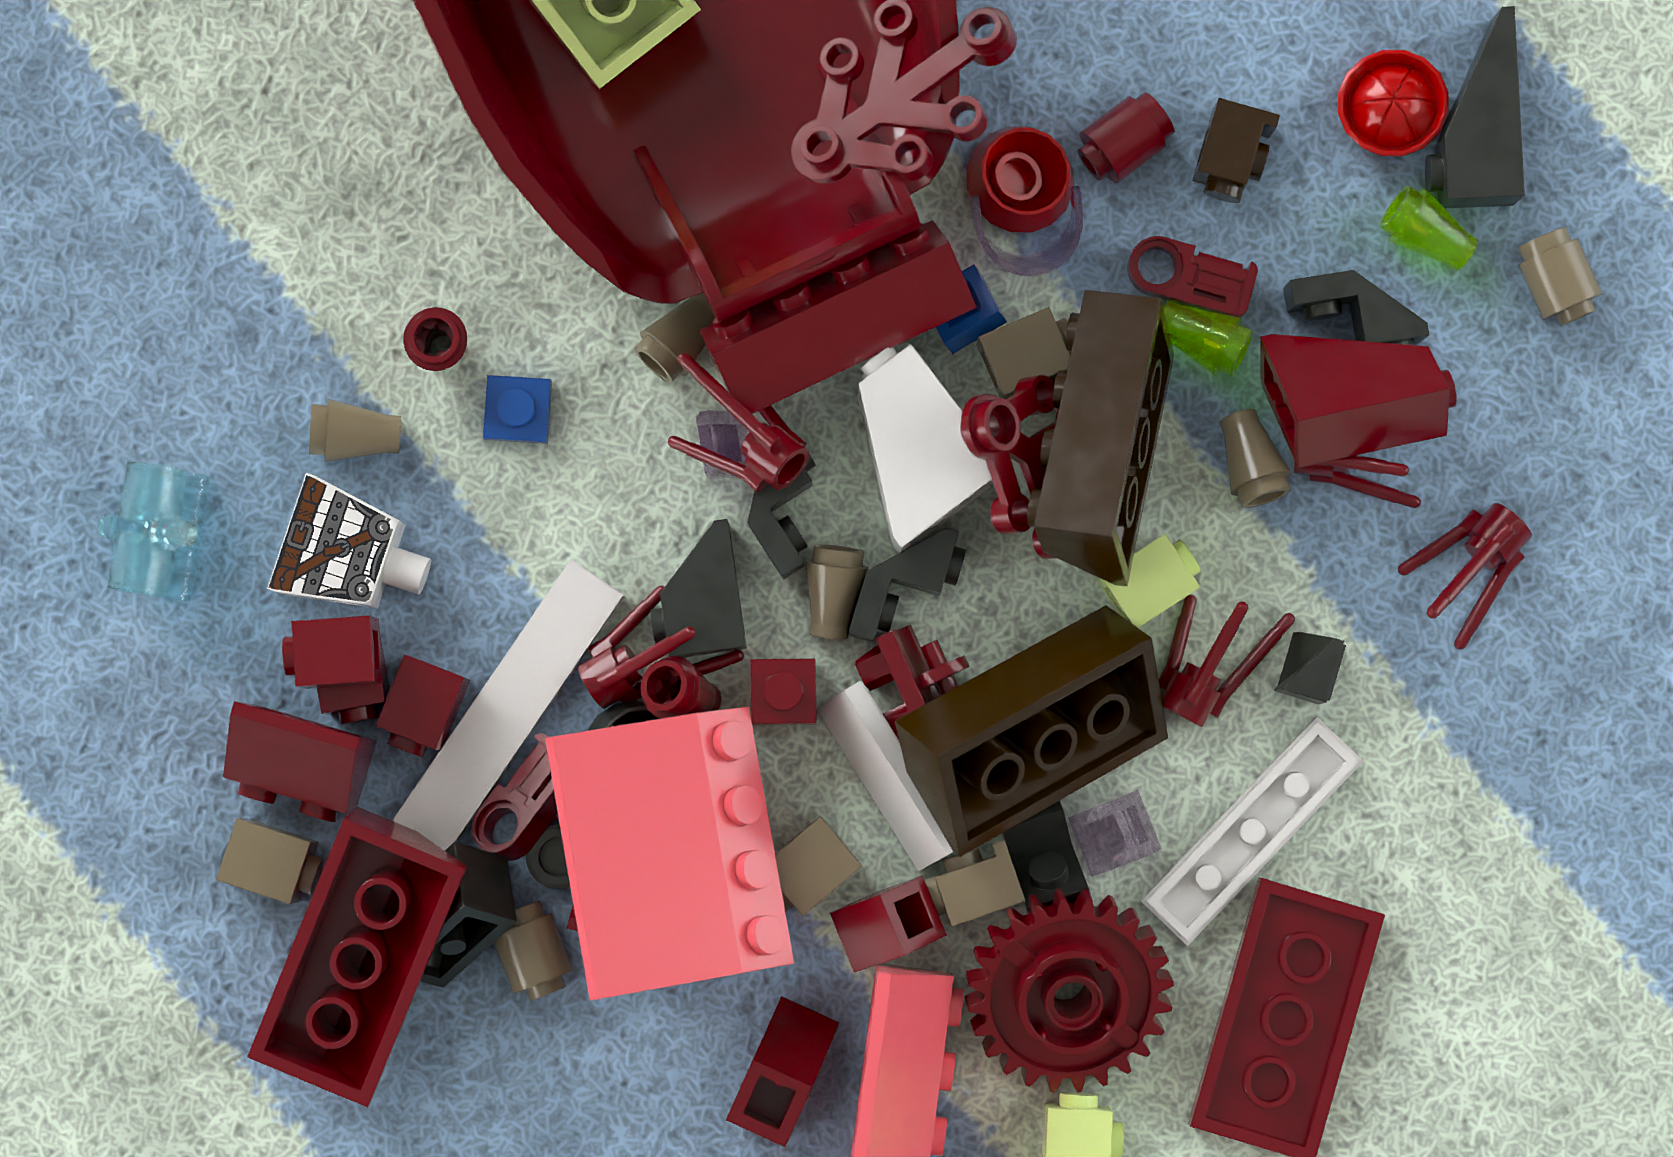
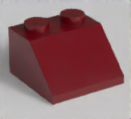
M234 701L230 713L223 778L240 782L238 795L274 804L277 794L301 800L299 813L335 823L338 812L349 814L357 807L377 740L259 705Z

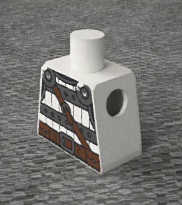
M306 473L267 589L287 596L378 609L386 584L419 595L428 577L431 558L398 548L406 524L332 484Z

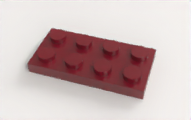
M1258 877L1189 1117L1188 1125L1190 1127L1290 1157L1317 1156L1385 914Z

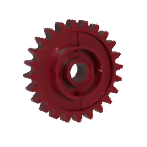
M1056 889L1053 903L1050 906H1044L1035 895L1030 896L1029 903L1030 912L1027 915L1023 916L1017 910L1009 907L1006 909L1011 924L1009 928L1002 929L989 925L987 930L994 945L992 947L975 946L973 949L976 961L983 967L967 970L965 974L969 987L977 990L964 996L968 1011L976 1014L970 1020L975 1036H985L981 1043L988 1058L1001 1054L999 1062L1003 1073L1008 1075L1021 1067V1075L1025 1085L1028 1087L1035 1083L1041 1075H1045L1050 1092L1053 1093L1057 1091L1062 1080L1065 1078L1071 1079L1077 1093L1082 1092L1085 1078L1089 1075H1094L1097 1081L1104 1087L1108 1085V1069L1115 1066L1120 1071L1129 1074L1131 1068L1127 1056L1130 1053L1134 1052L1146 1057L1151 1054L1144 1036L1164 1034V1028L1155 1014L1171 1012L1173 1008L1168 996L1161 992L1174 986V981L1169 971L1161 969L1169 962V959L1162 946H1153L1158 938L1150 924L1138 928L1140 919L1132 907L1118 915V906L1111 895H1107L1098 906H1094L1088 889H1082L1075 903H1068L1062 890ZM1076 982L1083 984L1081 991L1070 999L1054 997L1058 989L1067 983Z

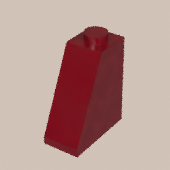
M1280 334L1260 336V379L1262 388L1298 468L1447 436L1449 408L1455 407L1457 402L1455 384L1451 373L1447 369L1440 370L1428 346Z

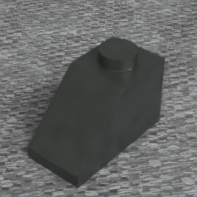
M728 519L715 520L660 592L662 608L650 610L655 644L689 626L693 627L696 631L693 639L668 653L669 657L678 656L685 658L747 649Z
M453 842L445 851L467 866V869L420 981L442 988L450 983L517 921L507 857Z

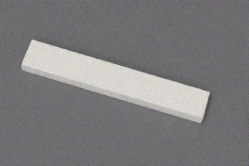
M570 560L392 821L419 832L444 851L453 842L457 843L479 808L485 802L588 651L589 646L592 645L618 607L624 595L573 560Z

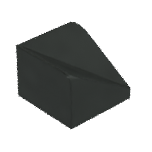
M1293 632L1279 683L1274 691L1316 704L1330 701L1346 647L1344 641L1332 637Z

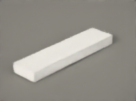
M1315 717L1153 886L1140 902L1188 946L1362 764L1363 760L1318 717Z

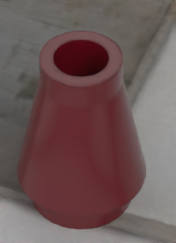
M439 307L427 308L415 314L408 322L403 336L404 348L410 360L418 367L429 371H442L455 365L465 353L468 340L467 331L462 320L450 310ZM439 336H447L451 340L450 348L447 351L440 350L436 355L432 354L431 344L434 339Z
M670 656L653 663L642 677L641 695L648 710L660 719L716 711L721 706L722 696L719 688L709 682L691 662L682 657Z

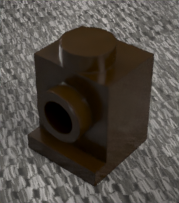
M1218 98L1212 109L1192 181L1205 184L1203 193L1211 198L1229 203H1240L1248 180L1251 179L1259 182L1261 179L1270 145L1259 141L1261 136L1271 137L1277 128L1280 115Z

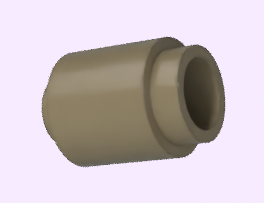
M1566 227L1546 233L1518 248L1524 262L1519 264V267L1543 320L1556 316L1559 325L1563 326L1596 311L1592 299L1603 293L1578 238L1571 240Z
M540 900L516 909L517 921L494 942L513 994L526 990L530 1001L565 988L566 984L562 975L574 969L552 913L545 915Z

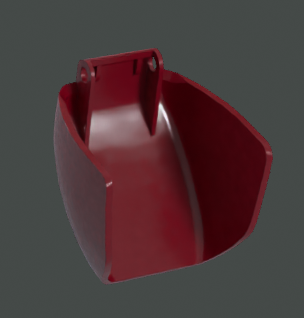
M412 0L467 116L502 172L553 232L586 264L622 292L646 301L661 304H674L703 293L718 322L920 229L921 223L910 195L932 182L944 164L954 140L953 135L950 133L881 126L862 140L892 145L896 139L904 135L920 137L932 153L933 164L926 176L914 181L905 180L896 172L852 167L849 173L838 181L817 183L805 178L792 161L791 148L796 134L805 124L818 117L827 73L820 62V55L824 46L831 40L836 38L851 40L864 58L862 73L857 79L852 81L846 117L866 103L881 37L874 24V15L877 8L887 0H694L701 9L698 13L600 89L590 82L529 0ZM903 0L915 14L918 28L914 37L908 41L900 78L959 36L956 0ZM902 14L893 16L888 21L886 29L894 30L899 28L904 23L906 16ZM843 53L839 55L833 63V68L845 67L850 62L852 54ZM960 70L917 101L948 104L952 99L958 97L960 91ZM825 140L817 145L813 155L821 156L826 154L831 148L832 140ZM916 149L906 152L901 159V165L910 166L915 164L920 158L921 151Z

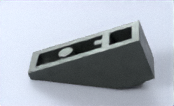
M1515 6L1501 7L1491 19L1437 140L1435 154H1427L1426 189L1428 192H1437L1438 209L1514 206L1525 196Z

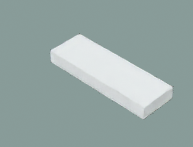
M859 681L819 707L817 711L918 872L952 853L950 845L906 772L897 736L865 685Z

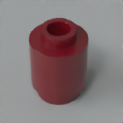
M1144 92L1136 99L1128 96L1080 132V139L1083 146L1077 150V153L1084 166L1097 180L1100 181L1107 176L1112 182L1119 183L1166 147L1165 140L1175 133V129L1162 106L1149 93Z

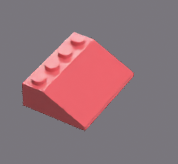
M749 707L699 712L553 736L545 739L590 1001L794 964Z
M890 964L876 965L851 1157L943 1156L947 1117L936 1116L939 1090L951 1092L956 1053L944 1052L947 1026H960L964 999V989L953 987V973Z

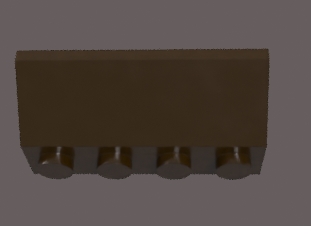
M1085 290L1080 313L1072 312L1069 316L1066 330L1067 351H1072L1068 370H1059L1055 379L1053 405L1055 409H1059L1055 429H1046L1043 435L1040 462L1041 467L1046 468L1042 489L1034 488L1031 492L1027 520L1028 526L1035 528L1043 552L1111 584L1127 587L1173 365L1174 351L1161 298Z
M1107 605L895 721L906 772L952 851L959 857L1168 739L1152 637Z

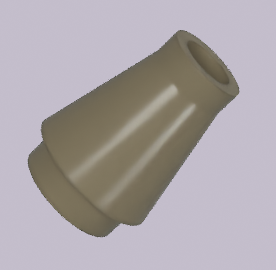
M704 294L689 298L640 332L642 340L634 348L635 353L655 375L668 383H672L679 374L687 376L689 373L679 364L678 356L681 353H687L696 361L705 346L699 330L712 325L715 315Z
M328 399V405L312 404L309 455L325 456V462L382 453L399 454L401 416L387 415Z
M1241 410L1221 419L1220 425L1224 434L1231 495L1239 496L1243 508L1261 506L1287 495L1291 491L1287 478L1292 473L1260 423L1256 410Z
M814 545L812 559L806 560L811 612L810 635L827 639H848L849 626L861 593L866 572L869 569L868 566L863 565L864 550L837 545Z

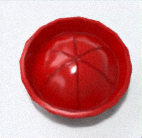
M1381 50L1363 57L1346 73L1338 91V115L1346 134L1361 148L1380 156H1405L1425 148L1441 132L1449 113V92L1441 73L1426 58L1406 50Z
M1008 126L988 134L974 148L966 167L967 191L975 209L990 224L1009 232L1032 233L1052 225L1067 210L1074 192V170L1065 150L1052 136L1032 127Z

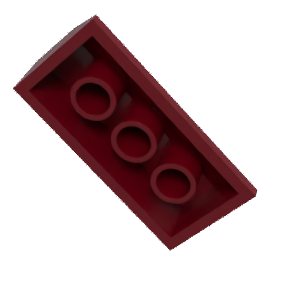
M931 220L925 224L921 223L920 229L725 320L718 322L715 317L712 325L699 331L726 390L753 414L876 356L887 347H895L976 308V305L950 242L935 222Z
M358 806L350 812L342 821L247 1058L368 1108L467 866L411 828Z

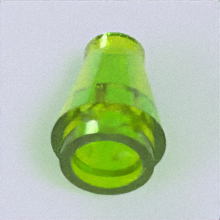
M1409 185L1404 187L1393 199L1380 222V228L1390 234L1389 242L1445 263L1455 271L1460 270L1468 262L1479 241L1468 233L1427 189H1422L1418 192Z
M1169 300L1164 307L1172 344L1214 376L1220 371L1233 377L1248 351L1254 330L1241 325L1242 318L1185 306Z

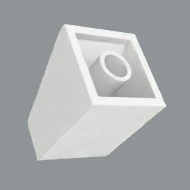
M911 344L899 353L893 347H887L861 368L864 374L861 376L863 380L859 383L858 399L892 547L898 554L914 546L994 485L986 461L976 458L962 439L960 432L962 410Z

